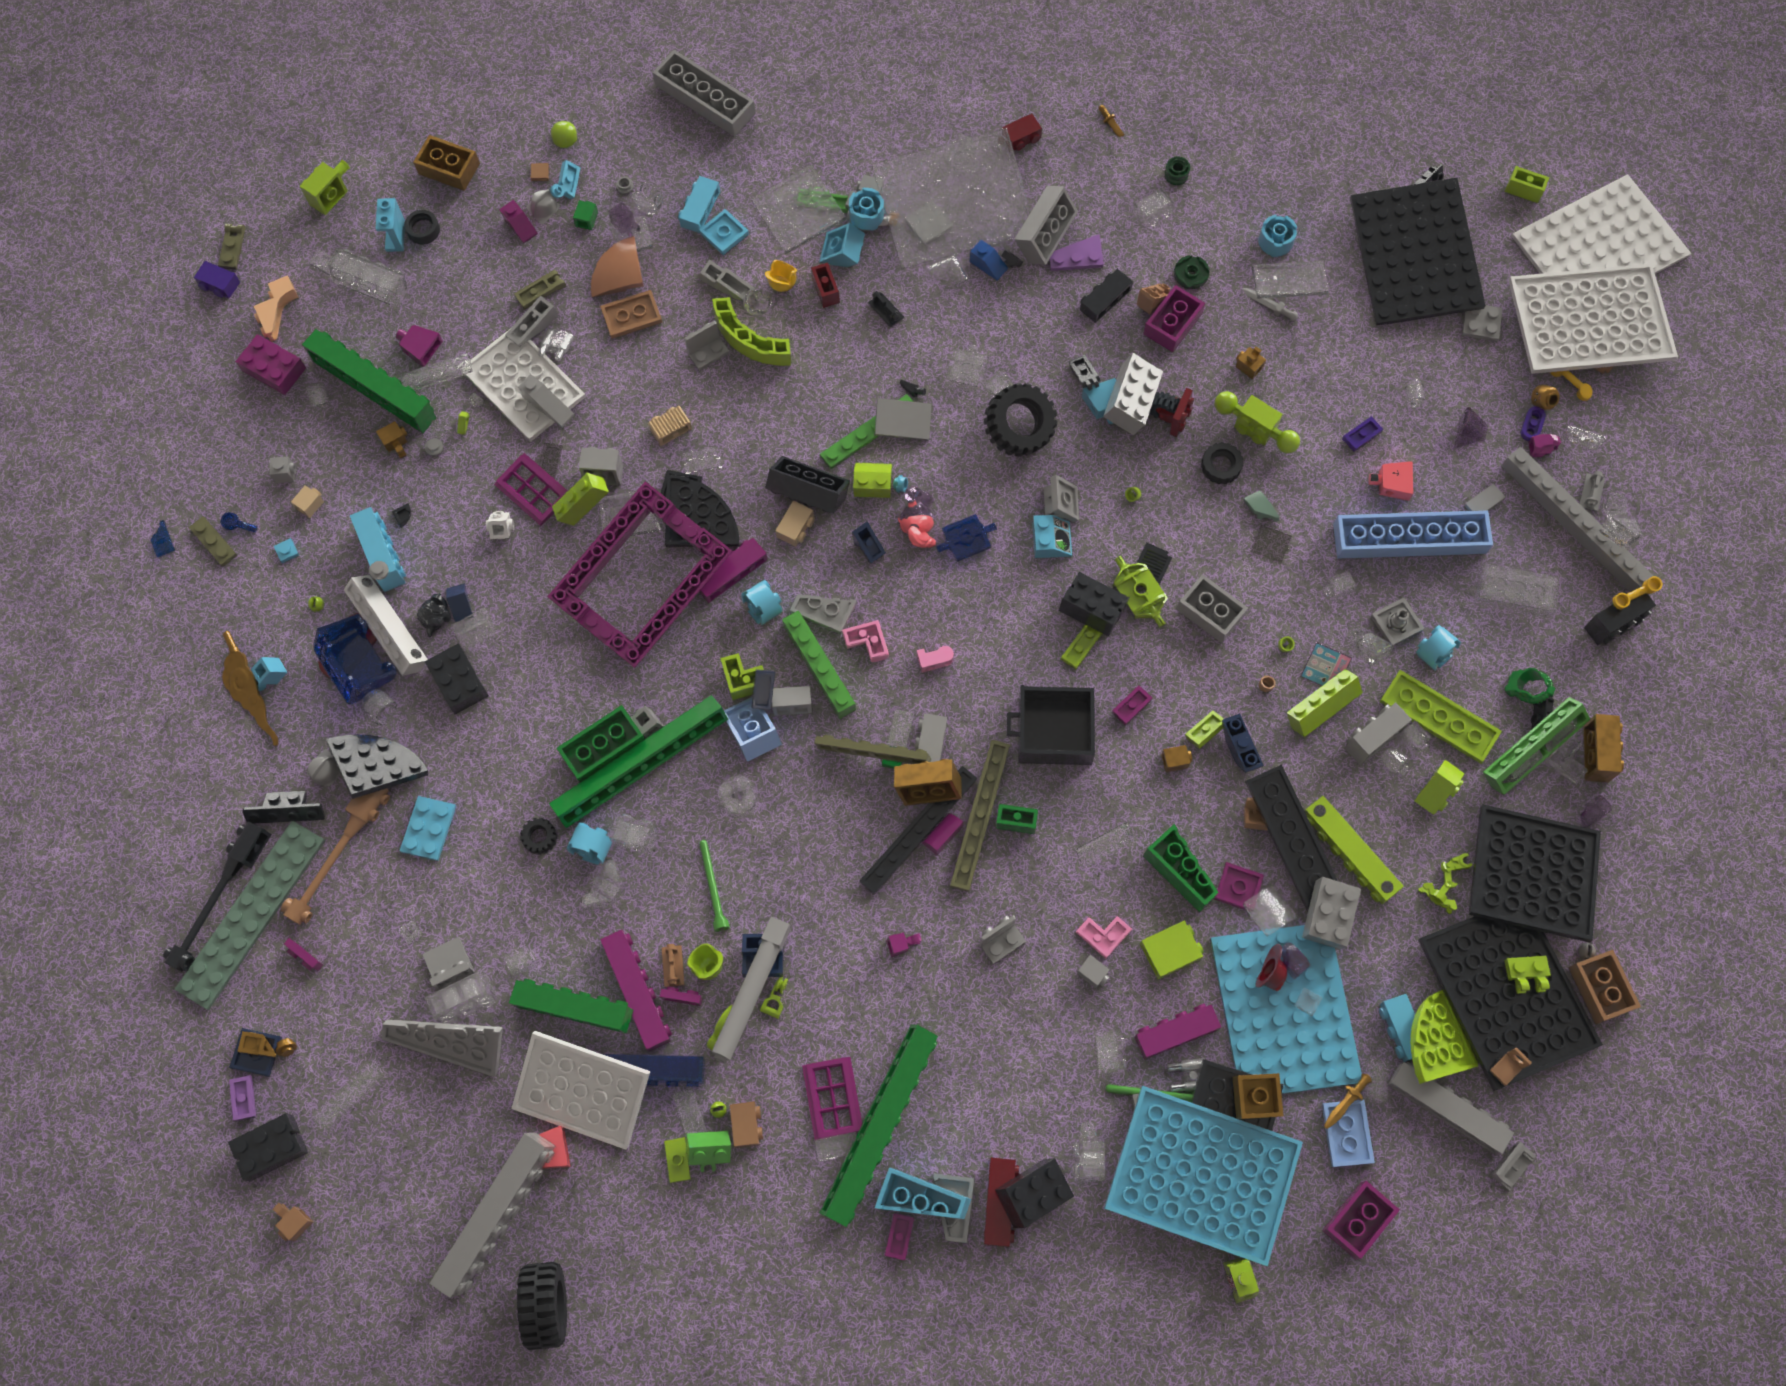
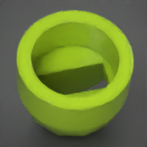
M1129 487L1125 491V497L1129 502L1137 501L1141 497V491L1137 487Z
M313 596L309 599L308 606L312 611L318 612L323 609L324 601L320 597Z
M1289 636L1281 638L1278 642V648L1282 652H1289L1295 646L1294 640ZM1287 641L1289 644L1283 647L1282 645Z
M721 1101L714 1102L710 1107V1113L713 1117L722 1118L726 1115L727 1107ZM723 1107V1110L713 1112L714 1108Z

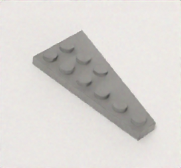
M386 1020L382 1026V1040L495 1077L499 1068L503 1027Z

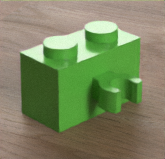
M728 1131L687 1133L686 1154L688 1165H700L701 1172H704L706 1165H711L713 1172L716 1170V1164L730 1163L731 1143Z

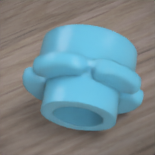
M899 475V477L894 479L893 488L898 493L906 492L908 478Z

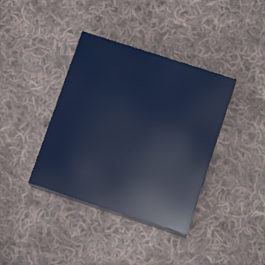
M242 1028L229 1068L270 1077L275 1057L237 1052L242 1031L263 1034L275 1053L276 1044L281 1041L282 1037Z

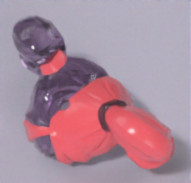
M911 486L906 489L905 497L908 506L900 514L898 525L902 532L908 534L909 540L914 546L932 548L936 545V540L927 533L934 525L933 514L925 504H932L934 499L930 493L916 486Z

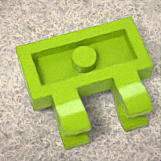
M1547 956L1507 958L1504 960L1508 980H1515L1517 994L1526 993V991L1530 990L1529 982L1526 979L1535 980L1537 992H1546L1545 989H1550L1549 981L1546 979L1551 976Z

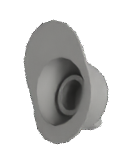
M547 189L535 192L526 208L542 225L557 212L560 204L557 203L550 190Z
M325 749L310 762L307 775L310 776L314 783L329 787L340 776V772L332 754Z

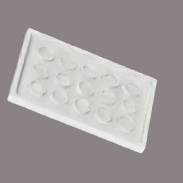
M505 332L462 366L460 370L531 442L555 422L522 397L518 386L530 374L542 382L570 410L586 398V396L545 354L543 357L538 356L539 348L531 340H528L519 347L505 336L507 333Z
M534 1031L529 1043L512 1109L626 1150L630 1144L650 1071Z

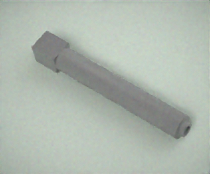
M770 917L761 937L762 942L711 1052L715 1060L721 1063L731 1060L777 955L782 950L790 933L789 923Z

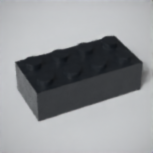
M781 456L769 469L765 489L770 490L774 494L787 496L790 500H798L807 506L817 507L826 513L834 514L845 501L850 480Z

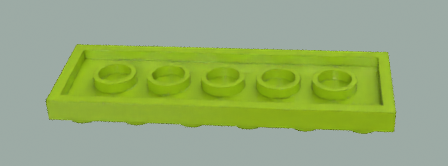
M1399 670L1379 701L1383 705H1389L1390 707L1397 703L1412 719L1411 722L1480 764L1483 763L1502 732L1402 670Z

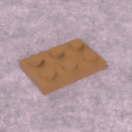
M651 290L600 306L612 339L663 323Z

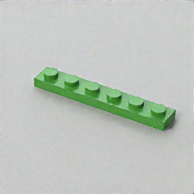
M907 394L899 399L901 401L913 402ZM876 416L820 453V457L830 469L879 437L874 435Z

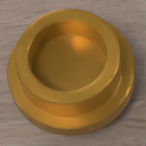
M290 1038L283 1039L276 1044L277 1055L283 1057L292 1055L294 1050L297 1049L296 1043Z

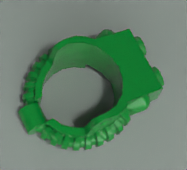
M1532 667L1525 670L1512 671L1508 678V684L1505 686L1507 695L1515 696L1529 704H1538L1543 702V700L1545 701L1549 696L1552 697L1556 689L1553 687V681L1546 673ZM1530 680L1532 682L1542 680L1548 688L1546 692L1542 691L1540 694L1532 696L1528 691H1524L1523 687Z

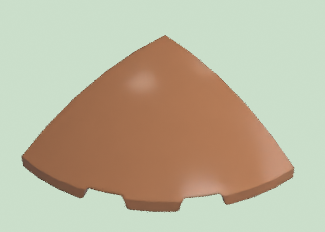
M634 236L615 243L600 257L592 275V297L624 292L627 289L644 286Z

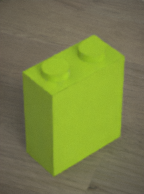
M1185 920L1140 942V946L1158 980L1203 958V948L1199 942L1196 943L1193 937L1194 931L1190 924H1186Z

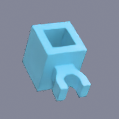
M261 657L251 668L258 682L259 691L264 690L267 684L277 685L287 674V670L279 658Z

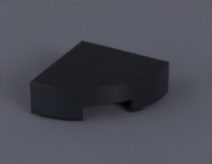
M408 503L392 511L400 528L407 524L411 516V508Z

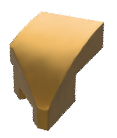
M242 1031L237 1052L276 1058L277 1054L263 1034Z

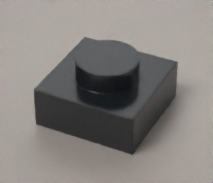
M1004 250L1001 255L1006 259L1004 263L1012 268L1014 266L1020 267L1024 262L1010 251Z

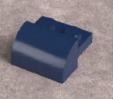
M742 934L743 978L747 975L762 942L761 937L763 934ZM784 946L779 951L768 977H783Z

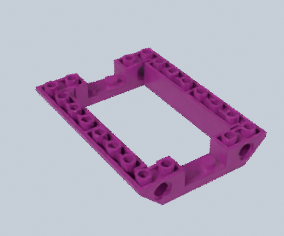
M645 481L547 597L627 663L636 668L733 551L705 528L698 526L678 510L670 500ZM651 512L704 556L634 640L631 641L578 597Z

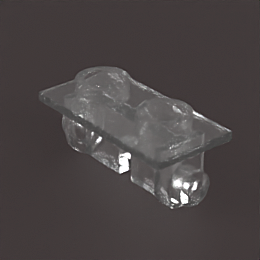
M1572 424V426H1567L1563 440L1599 452L1606 438L1600 433L1587 432Z

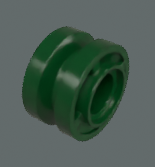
M1176 156L1170 158L1166 163L1164 172L1166 181L1172 185L1184 184L1188 180L1190 163L1183 157Z

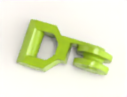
M783 977L776 980L770 997L764 999L760 1012L779 1019L784 1006L781 1002L782 997L774 993L780 989V994H783L788 983L787 978L784 981ZM769 1001H778V1010L767 1006Z

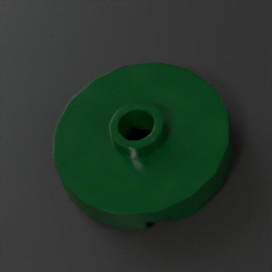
M1188 255L1177 261L1174 268V278L1179 285L1187 289H1197L1207 282L1210 269L1207 262L1201 257Z

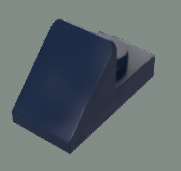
M868 522L852 531L855 546L860 547L869 563L874 562L886 553Z

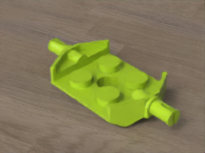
M1122 556L1115 558L1114 561L1119 566L1120 572L1112 586H1115L1120 593L1129 597L1127 605L1135 615L1134 618H1152L1159 628L1162 625L1164 626L1166 622L1160 616V611L1168 597L1147 566L1141 563L1126 564ZM1139 585L1144 586L1146 592L1140 594L1136 591V587Z

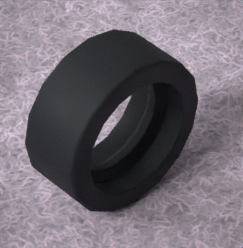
M427 210L412 212L404 222L409 239L416 244L431 243L440 233V225L435 215ZM428 220L432 223L431 229L424 234H416L412 231L413 225L418 221Z

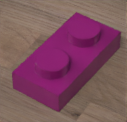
M1138 685L1111 713L1126 726L1153 698Z
M290 938L285 941L284 945L289 948L286 952L295 959L299 956L303 960L301 964L311 971L314 968L319 971L322 968L323 964Z
M675 987L661 989L659 996L662 1000L701 1006L703 1000L697 991L687 990V993L679 992V989Z
M894 1213L885 1252L886 1257L906 1260L914 1223L913 1217Z

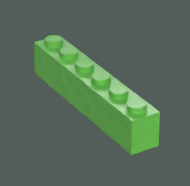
M799 610L783 618L784 629L838 718L841 719L856 711L854 700Z

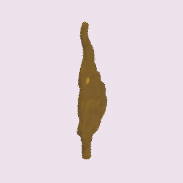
M226 631L222 635L229 648V655L224 661L223 684L229 690L231 697L235 701L240 702L244 709L249 710L250 714L255 717L259 727L272 738L273 745L277 746L278 737L267 722L265 702L259 694L255 676L248 667L247 657L236 647L230 631Z

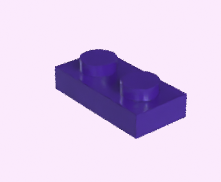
M1371 416L1345 434L1342 440L1355 452L1382 433L1383 428Z

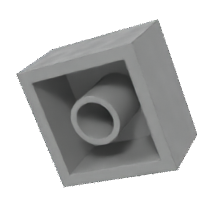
M596 447L581 449L579 470L582 477L586 473H590L604 478L606 485L621 486L624 465L619 450L614 448L598 449Z

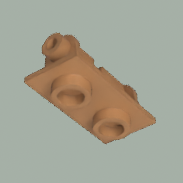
M667 944V947H662L664 987L685 985L682 945Z

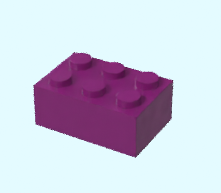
M1175 285L1145 323L1143 335L1169 351L1174 352L1203 314L1205 302Z
M258 334L235 361L244 373L283 395L287 394L306 369L301 358Z
M1368 1181L1360 1182L1322 1231L1352 1258L1358 1260L1365 1255L1400 1209Z

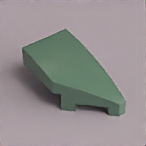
M1260 490L1244 498L1248 508L1254 514H1257V519L1271 518L1275 522L1279 521V515Z

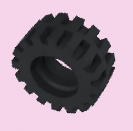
M533 818V821L528 820V824H524L523 830L520 832L522 844L533 854L541 855V853H548V850H552L553 845H556L557 831L547 819ZM543 829L547 833L546 839L539 844L532 842L531 835L533 831Z

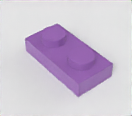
M252 1076L230 1079L233 1121L255 1118L256 1109Z

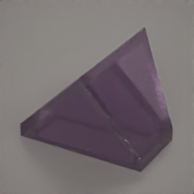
M1470 407L1465 409L1460 418L1453 449L1478 441L1485 442L1488 425Z

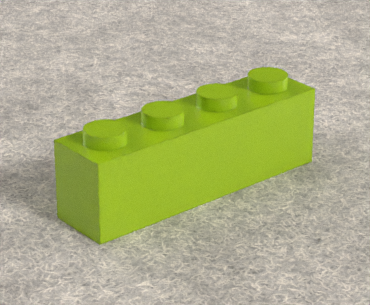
M1344 669L1289 710L1287 716L1292 729L1305 737L1360 696L1363 692L1358 676Z

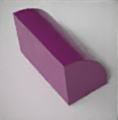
M949 813L922 844L937 856L963 828V821Z

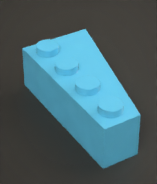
M889 1167L875 1208L965 1219L971 1199Z

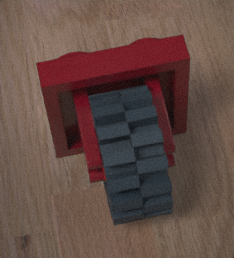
M1186 388L1182 398L1175 397V395L1170 396V393L1165 394L1164 392H1156L1150 414L1154 415L1156 419L1160 418L1159 420L1172 424L1170 431L1172 436L1177 437L1179 432H1183L1186 418L1191 415L1194 398H1192L1193 390Z

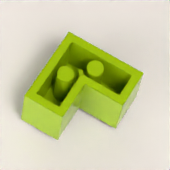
M739 653L720 658L732 700L753 695L756 669L764 670L763 665L744 670Z
M1444 760L1414 801L1433 815L1438 810L1442 812L1449 803L1446 801L1449 796L1454 797L1464 782L1461 779L1465 773Z

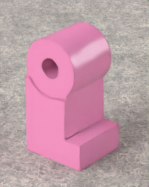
M942 646L938 650L925 653L924 649L917 650L921 672L950 665L954 658L952 648Z

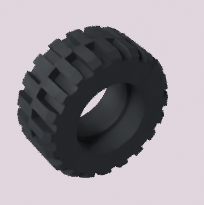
M1029 383L1009 385L997 393L988 403L989 406L984 413L987 415L984 418V425L988 426L985 432L986 435H991L992 438L989 440L992 444L996 443L998 445L996 448L999 451L1005 450V454H1015L1016 457L1027 456L1050 442V438L1054 436L1055 430L1053 429L1057 427L1058 422L1054 420V417L1058 416L1057 410H1053L1052 406L1055 405L1053 400L1049 401L1047 399L1049 395L1046 392L1041 393V388L1038 386L1032 388V385ZM1012 404H1021L1031 411L1035 425L1030 435L1020 436L1010 429L1006 414Z
M555 1261L526 1264L520 1269L517 1282V1318L522 1344L528 1350L560 1347L565 1342L567 1327L566 1286L561 1265Z

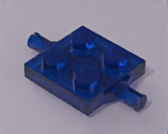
M976 514L942 527L946 542L936 545L938 553L949 549L956 561H961L990 549L991 544L987 538V533L997 530L994 522L984 526Z

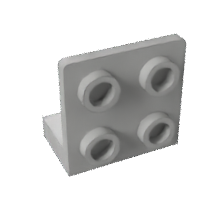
M715 321L705 324L701 329L689 333L684 338L687 354L699 371L730 354L719 337L718 326Z
M1014 915L1010 918L1006 916L998 922L999 925L994 929L990 927L982 932L979 945L993 965L1026 943V940L1015 926L1016 918Z
M459 937L423 953V958L432 977L429 980L432 987L437 990L475 973Z

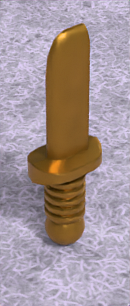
M1100 105L1099 111L1104 117V124L1108 123L1117 136H1124V133L1114 120L1115 115H1110L1105 106Z

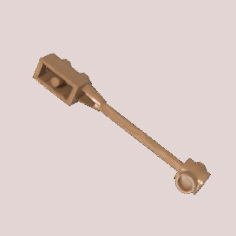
M387 788L351 799L345 808V811L351 817L346 825L343 836L300 901L296 898H288L281 906V912L284 913L283 916L299 925L302 922L308 923L310 921L312 913L310 912L311 907L307 903L350 838L365 824H368L369 821L374 822L378 818L379 812L376 811L380 804L386 805L390 799V795L387 794L389 792Z

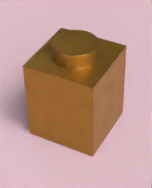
M1186 745L1163 749L1161 753L1165 772L1187 769L1192 762L1191 751H1187Z

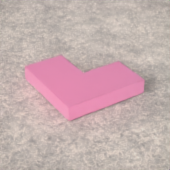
M1118 916L1105 930L1091 918H1088L1075 933L1107 959L1132 931V928Z

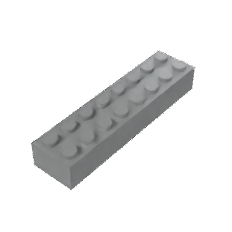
M524 1133L429 1284L449 1298L467 1293L470 1290L475 1274L478 1275L485 1266V1258L487 1255L490 1256L496 1249L497 1245L495 1243L499 1236L502 1237L509 1227L507 1223L518 1214L520 1210L519 1204L530 1195L532 1191L531 1185L534 1181H538L543 1174L541 1169L544 1164L549 1163L555 1154L553 1150L556 1147L554 1144L537 1133Z

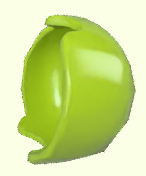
M569 121L556 122L551 128L552 141L560 148L572 146L577 141L575 126Z

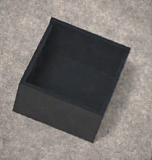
M1020 685L1018 712L1007 713V736L1018 737V763L1092 765L1095 756L1094 688ZM1011 718H1018V732L1011 731Z

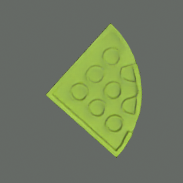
M1443 990L1427 997L1419 1006L1411 1028V1055L1419 1084L1479 1066Z

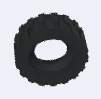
M1215 443L1204 452L1201 463L1202 472L1211 482L1217 484L1231 483L1234 479L1238 478L1242 470L1243 456H1241L1240 450L1238 451L1237 447L1232 446L1230 443ZM1218 456H1225L1230 460L1231 467L1224 472L1218 471L1213 466V460Z

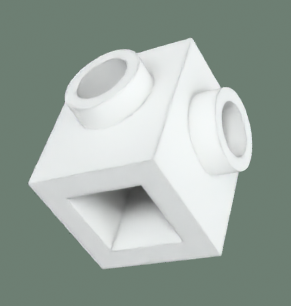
M496 511L486 520L487 532L489 531L490 539L509 538L511 531L514 530V520L510 519V513Z

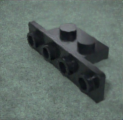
M306 791L266 793L263 806L244 807L242 810L246 823L250 822L253 824L325 819L321 803L305 804L307 799Z

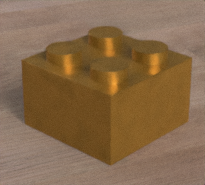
M1279 1073L1233 1076L1236 1119L1284 1116Z

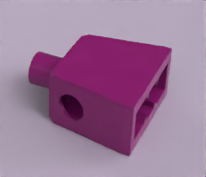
M416 325L411 326L408 332L400 329L396 333V339L400 340L399 346L402 351L422 367H425L443 342L438 332Z

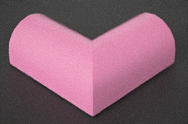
M879 620L842 630L847 649L866 644L871 662H878L889 657Z

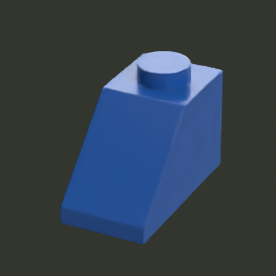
M980 240L970 251L969 262L996 281L1008 270V267L997 251L983 240Z

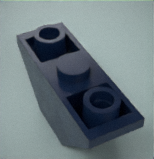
M1241 714L1223 719L1222 725L1225 740L1235 763L1244 773L1263 767L1262 760Z

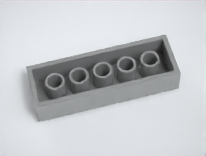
M673 50L652 72L655 86L734 137L756 114L754 100L676 50Z

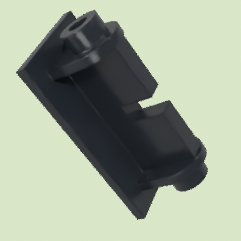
M1443 165L1430 167L1422 175V178H1419L1414 184L1443 180Z
M875 291L872 294L873 299L868 304L889 327H892L904 318L883 293Z
M1549 696L1543 702L1533 704L1531 730L1548 716L1546 713L1550 714L1553 711V696Z

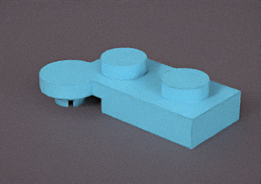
M567 160L563 161L558 184H554L550 188L552 196L557 199L562 196L573 199L581 168Z

